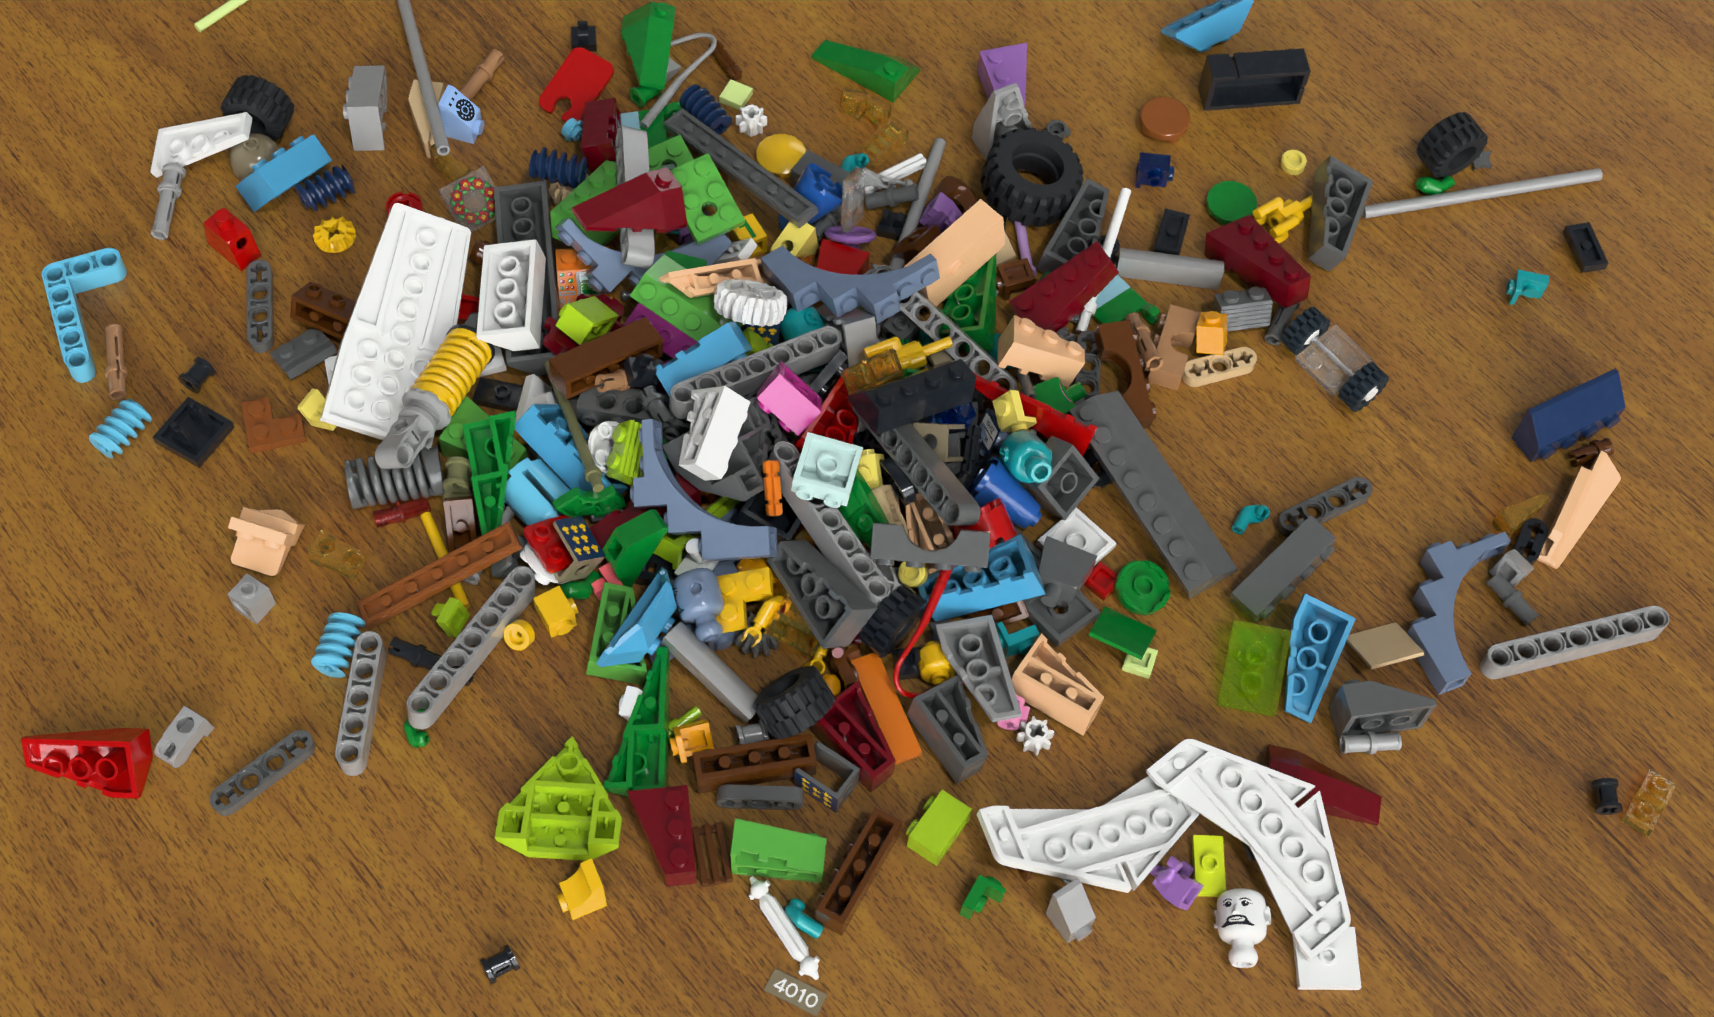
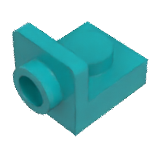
M1518 270L1514 278L1508 280L1506 286V294H1509L1508 304L1514 305L1519 295L1541 299L1549 284V276Z

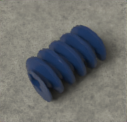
M694 84L681 95L679 100L680 106L717 134L721 135L732 123L730 115H727L725 109L721 108L720 103L715 101L716 99L713 95H710L707 88H701L700 85Z
M543 147L540 153H538L537 149L532 153L529 164V176L531 178L539 176L542 181L548 179L551 183L559 181L560 185L566 186L569 184L571 188L578 187L586 178V157H583L580 163H577V155L574 154L570 161H568L567 152H563L561 157L557 158V150L555 149L548 156L547 147Z
M341 165L342 170L338 166H334L332 173L328 170L323 171V178L315 175L313 177L314 183L306 179L304 180V187L300 184L295 185L296 193L306 211L311 207L315 212H318L317 203L319 202L325 208L328 207L327 198L337 203L336 194L345 199L346 189L355 194L354 183L344 165Z

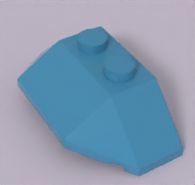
M1218 0L1166 25L1161 29L1162 34L1198 52L1207 51L1212 45L1218 42H1225L1230 39V36L1240 32L1254 0Z
M663 567L660 569L596 663L597 665L604 667L640 662L646 653L652 656L661 642L657 638L659 633L663 632L666 634L675 622V619L671 616L676 610L677 605L666 569Z

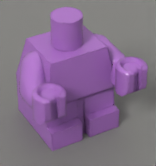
M940 192L926 205L919 222L924 226L926 224H938L940 232L943 233L962 216V213L950 198Z
M1171 856L1167 861V866L1169 867H1160L1157 864L1151 870L1150 874L1155 877L1152 883L1165 899L1176 907L1187 911L1204 885L1188 877L1194 871V868L1189 863L1181 862Z

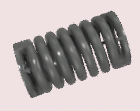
M438 446L429 448V450L423 447L420 450L423 468L418 453L410 467L401 468V471L400 468L390 469V472L389 469L379 467L378 473L375 457L372 455L368 456L369 481L363 458L358 457L355 460L345 459V473L352 508L359 509L368 505L376 506L377 502L385 505L388 503V500L392 503H397L399 498L402 501H408L410 496L416 500L421 495L424 498L444 495V477Z

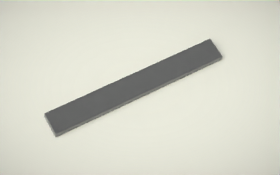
M683 108L664 122L666 130L674 136L681 135L685 144L701 156L709 153L717 168L799 229L819 213L816 205Z

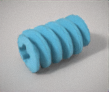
M129 398L127 401L122 400L119 402V408L111 411L112 417H105L104 425L100 424L97 426V433L93 432L89 435L91 444L102 454L112 459V452L120 455L123 453L119 446L120 443L130 446L127 436L138 437L134 430L135 427L140 430L145 429L141 422L142 419L147 422L152 421L149 413L139 403Z
M336 612L330 614L327 619L328 624L323 629L324 634L319 639L320 644L315 649L316 655L312 657L311 664L315 669L327 676L343 678L346 674L339 670V668L348 669L350 666L349 662L343 658L349 659L353 657V652L348 648H355L356 641L352 638H357L362 634L357 628H364L366 623L355 615Z

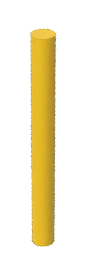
M431 512L423 513L420 518L439 559L448 554ZM458 582L451 586L450 589L454 598L459 599L464 607L468 609L470 607L469 601L461 583Z

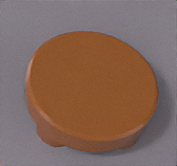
M1152 98L1141 109L1139 117L1141 133L1146 137L1167 141L1172 144L1177 143L1189 127L1190 113L1183 103L1174 98Z

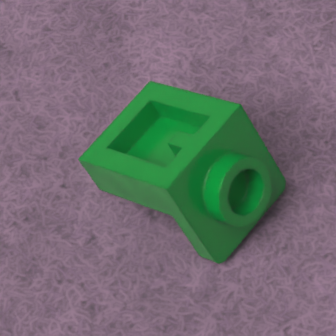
M979 874L962 905L959 915L971 920L974 912L979 914L982 912L988 897L1001 903L1006 889L1002 887L1001 882L991 876L984 877Z

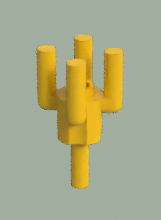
M1313 194L1300 202L1290 199L1283 202L1281 197H1275L1253 210L1254 219L1261 226L1268 223L1272 228L1269 230V234L1280 244L1289 237L1288 231L1303 220V211L1312 207Z
M948 336L921 346L919 341L916 342V340L902 345L898 337H892L863 348L866 359L891 350L890 355L866 363L863 367L867 375L875 372L877 379L896 372L900 374L906 368L917 369L927 364L926 356L953 346V343ZM891 378V379H889V380H886V381H884V382L878 383V384H876V385H879V384H882V383L891 381V380H893V378Z

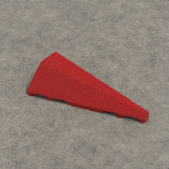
M974 373L976 375L974 389L991 401L1008 392V390L1000 387L999 383L995 381L990 382ZM1019 392L1024 415L1036 417L1037 424L1030 427V429L1036 430L1037 434L1046 441L1051 436L1073 444L1083 457L1098 427L1092 424L1087 426L1075 420L1074 416L1065 415L1051 406Z

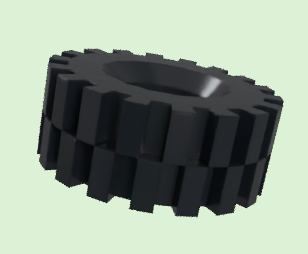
M907 584L900 585L877 607V610L859 633V639L880 658L886 657L916 627L917 622L922 618L927 601Z

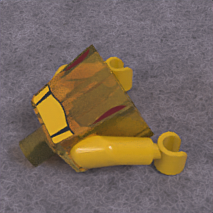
M787 591L783 596L776 595L765 601L753 620L754 626L748 628L741 635V642L750 634L755 640L751 648L754 647L762 638L761 629L763 628L765 629V634L810 656L814 655L813 660L806 662L803 667L814 665L820 674L824 673L825 663L822 658L826 657L829 648L823 649Z

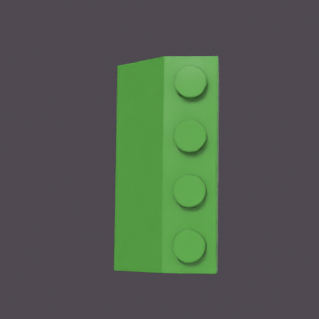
M606 160L550 211L552 238L561 241L558 237L559 232L555 227L567 218H570L587 238L602 246L608 244L620 232V228L616 231H585L571 211L572 207L617 186L616 162Z
M665 254L643 275L630 297L697 342L726 323L733 322L732 319H726L714 309V294L689 298L672 284L661 282L659 278L668 272L685 270L684 267ZM736 322L742 331L744 329L745 324H742L741 322Z

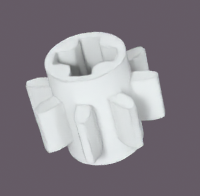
M751 104L740 108V115H736V125H739L740 133L744 132L752 137L763 133V126H767V116H763V108L759 109V107Z
M1032 716L1028 724L1021 722L1019 729L1022 732L1017 734L1016 741H1023V752L1029 750L1038 755L1039 750L1042 748L1050 749L1051 742L1048 739L1053 738L1054 731L1048 730L1046 726L1047 720L1042 722L1036 720L1035 716Z

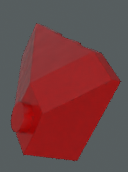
M114 728L33 735L21 738L25 766L56 778L63 776L76 781V785L86 788L90 786L101 790L102 795L111 798L138 799L142 796L153 759L149 729Z

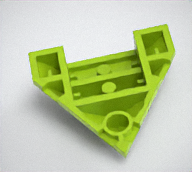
M573 736L565 743V747L556 757L552 756L520 789L521 792L510 803L507 802L499 810L495 840L527 857L587 861L619 848L622 817L612 805L606 790L587 759L583 757Z

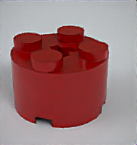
M1000 497L980 507V518L976 524L972 526H951L956 538L961 529L989 531V549L995 547L996 544L1002 541L1001 539L1005 542L1017 535L1016 529Z

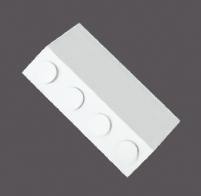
M536 239L484 245L476 335L478 340L511 351L540 348L546 257Z

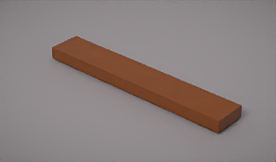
M507 522L356 602L360 614L366 623L365 626L368 629H372L523 549L512 524Z

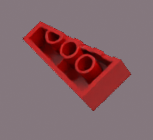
M848 369L843 371L822 399V412L794 442L793 445L800 454L808 432L853 444L854 434L858 429L859 422H857L858 416L854 413L852 405L847 399L848 395L858 390L867 389V383Z

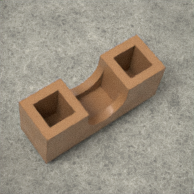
M1170 304L1168 314L1162 313L1158 325L1159 329H1163L1162 334H1156L1153 343L1163 359V365L1156 371H1150L1148 376L1150 383L1178 391L1189 355L1176 351L1173 346L1191 348L1200 312Z

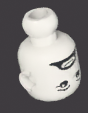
M1245 888L1227 890L1217 899V910H1214L1216 916L1214 927L1218 928L1221 940L1232 945L1228 954L1231 965L1237 968H1250L1255 966L1258 961V954L1254 949V945L1265 939L1267 925L1271 924L1270 908L1266 906L1263 895L1255 890Z

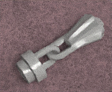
M865 167L860 168L855 173L858 185L878 186L887 189V187L891 186L896 188V184L901 185V187L913 184L912 180H892ZM882 180L887 181L888 184H882Z

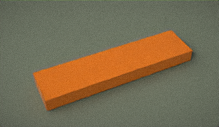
M873 652L851 660L850 665L853 664L859 674L858 682L862 688V693L867 704L870 705L873 711L872 715L878 727L881 728L896 760L895 765L921 756L922 750L881 658Z

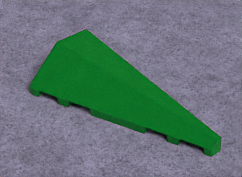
M515 411L488 416L489 419L463 424L472 472L471 481L482 535L502 525L516 423Z
M658 647L656 650V658L651 670H648L643 692L641 695H638L623 733L622 744L618 754L613 758V766L608 779L604 781L603 787L607 792L628 797L627 791L668 787L670 657L668 647Z

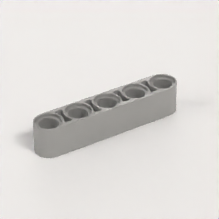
M366 631L360 634L355 642L335 749V757L342 771L349 776L361 774L366 769L386 662V649L380 635L373 631ZM371 646L377 647L372 652H365V650ZM365 673H372L367 679L360 678ZM360 700H368L362 706H355ZM355 727H363L358 733H350ZM351 754L358 755L357 758L353 761H345V759Z

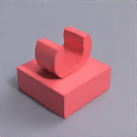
M609 563L599 568L602 578L591 584L598 600L601 599L604 582L623 586Z

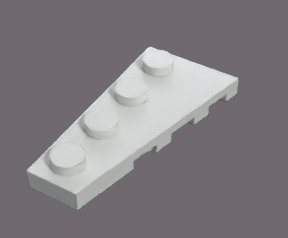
M247 112L159 129L150 173L157 178L163 175L162 168L165 164L172 163L184 167L249 140L252 117Z

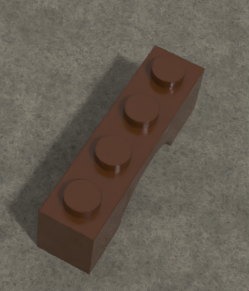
M1130 320L1098 324L1094 333V339L1099 359L1114 364L1122 371L1127 382V391L1122 397L1142 427L1148 429L1154 418H1156V407L1154 402H1150L1148 395L1150 393V384L1148 378H1144L1143 356L1137 352L1136 330L1131 328Z

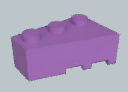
M1027 43L980 51L977 72L987 99H989L993 91L1017 83L1025 107Z

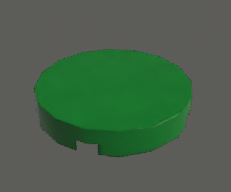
M1222 181L1210 189L1205 205L1207 213L1216 218V222L1226 225L1249 214L1254 217L1253 210L1257 208L1258 202L1254 192L1246 185L1235 181Z
M1131 561L1120 569L1115 578L1114 589L1117 599L1124 608L1133 614L1145 616L1156 613L1166 605L1171 590L1169 591L1168 584L1170 582L1168 576L1161 567L1152 561Z

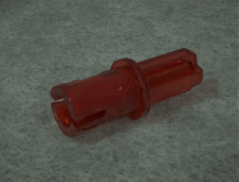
M424 498L402 505L400 502H397L395 506L372 511L376 527L379 529L399 522L405 524L406 519L421 516L425 512H431L429 501Z

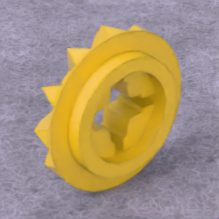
M331 216L330 220H321V224L315 226L313 238L316 246L322 251L338 253L352 246L356 239V230L352 222L346 221L343 216L339 219ZM338 229L339 234H334L333 237H330L329 232L333 233Z

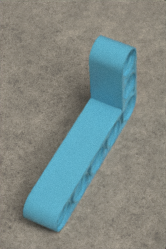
M104 248L47 265L42 271V279L63 360L72 378L80 383L88 382L95 377L96 366L76 294L119 282L126 277V266L120 253L114 248Z

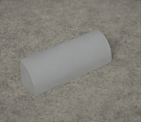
M1119 247L1116 268L1119 271L1117 274L1119 277L1218 290L1224 274V261Z
M682 621L664 636L661 644L664 647H668L670 653L743 724H746L756 714L753 706L754 701L759 695L704 642H700L696 635Z

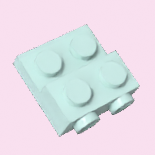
M808 432L794 474L791 491L796 492L797 497L803 500H811L813 497L824 500V503L832 508H838L841 505L847 506L863 447Z

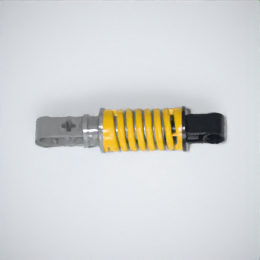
M478 312L470 313L464 324L454 325L448 330L444 341L430 358L429 363L424 367V370L419 374V377L410 389L404 393L402 397L404 408L399 413L398 420L391 426L390 431L375 451V460L380 468L410 467L420 450L426 445L428 438L432 437L436 430L443 429L449 425L453 414H455L462 400L465 399L467 393L475 384L476 379L480 377L486 365L493 360L495 356L493 344L478 340L476 337Z

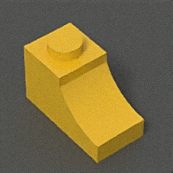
M592 858L580 863V867L575 874L559 883L561 894L557 895V899L563 913L569 911L572 920L607 906L603 884Z

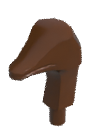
M946 176L940 182L935 195L928 203L942 192L957 207L962 208L965 213L978 200L973 190L961 179L954 176Z

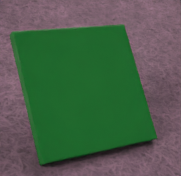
M1105 606L1092 627L1089 636L1142 660L1157 630Z

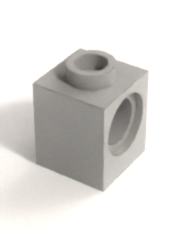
M248 573L227 594L234 609L256 625L276 604L270 589Z

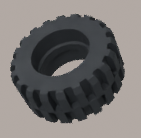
M1028 127L1026 130L1018 128L1012 132L1008 131L993 143L982 168L980 182L983 194L987 196L986 200L990 206L996 207V212L999 215L1007 216L1008 220L1013 223L1017 221L1022 226L1027 227L1030 224H1034L1035 227H1042L1045 223L1047 225L1056 223L1064 218L1083 184L1082 175L1084 172L1082 165L1079 164L1080 159L1077 153H1073V148L1068 143H1063L1061 137L1050 135L1049 131L1043 129L1037 131L1036 128ZM1016 170L1031 171L1042 177L1048 185L1029 182L1020 176Z

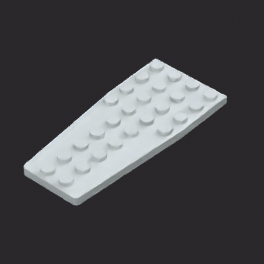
M400 203L393 205L342 338L320 421L384 440L391 426L398 420L399 413L404 408L402 402L404 393L410 389L419 377V374L424 370V367L429 363L430 358L444 341L448 330L452 326L457 325L471 237L469 228ZM434 435L428 438L424 446L428 450L432 446Z

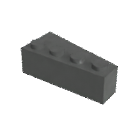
M1331 155L1315 170L1308 249V260L1329 272L1346 258L1373 184V180Z
M1086 178L1044 250L1036 269L1042 272H1053L1098 241L1109 189Z
M1310 515L1231 592V601L1254 623H1257L1261 618L1266 620L1275 611V606L1281 600L1285 601L1300 583L1306 581L1319 566L1332 556L1336 550L1334 548L1336 537Z
M807 540L781 541L777 546L778 557H769L767 561L821 647L825 649L849 646L877 610V607Z

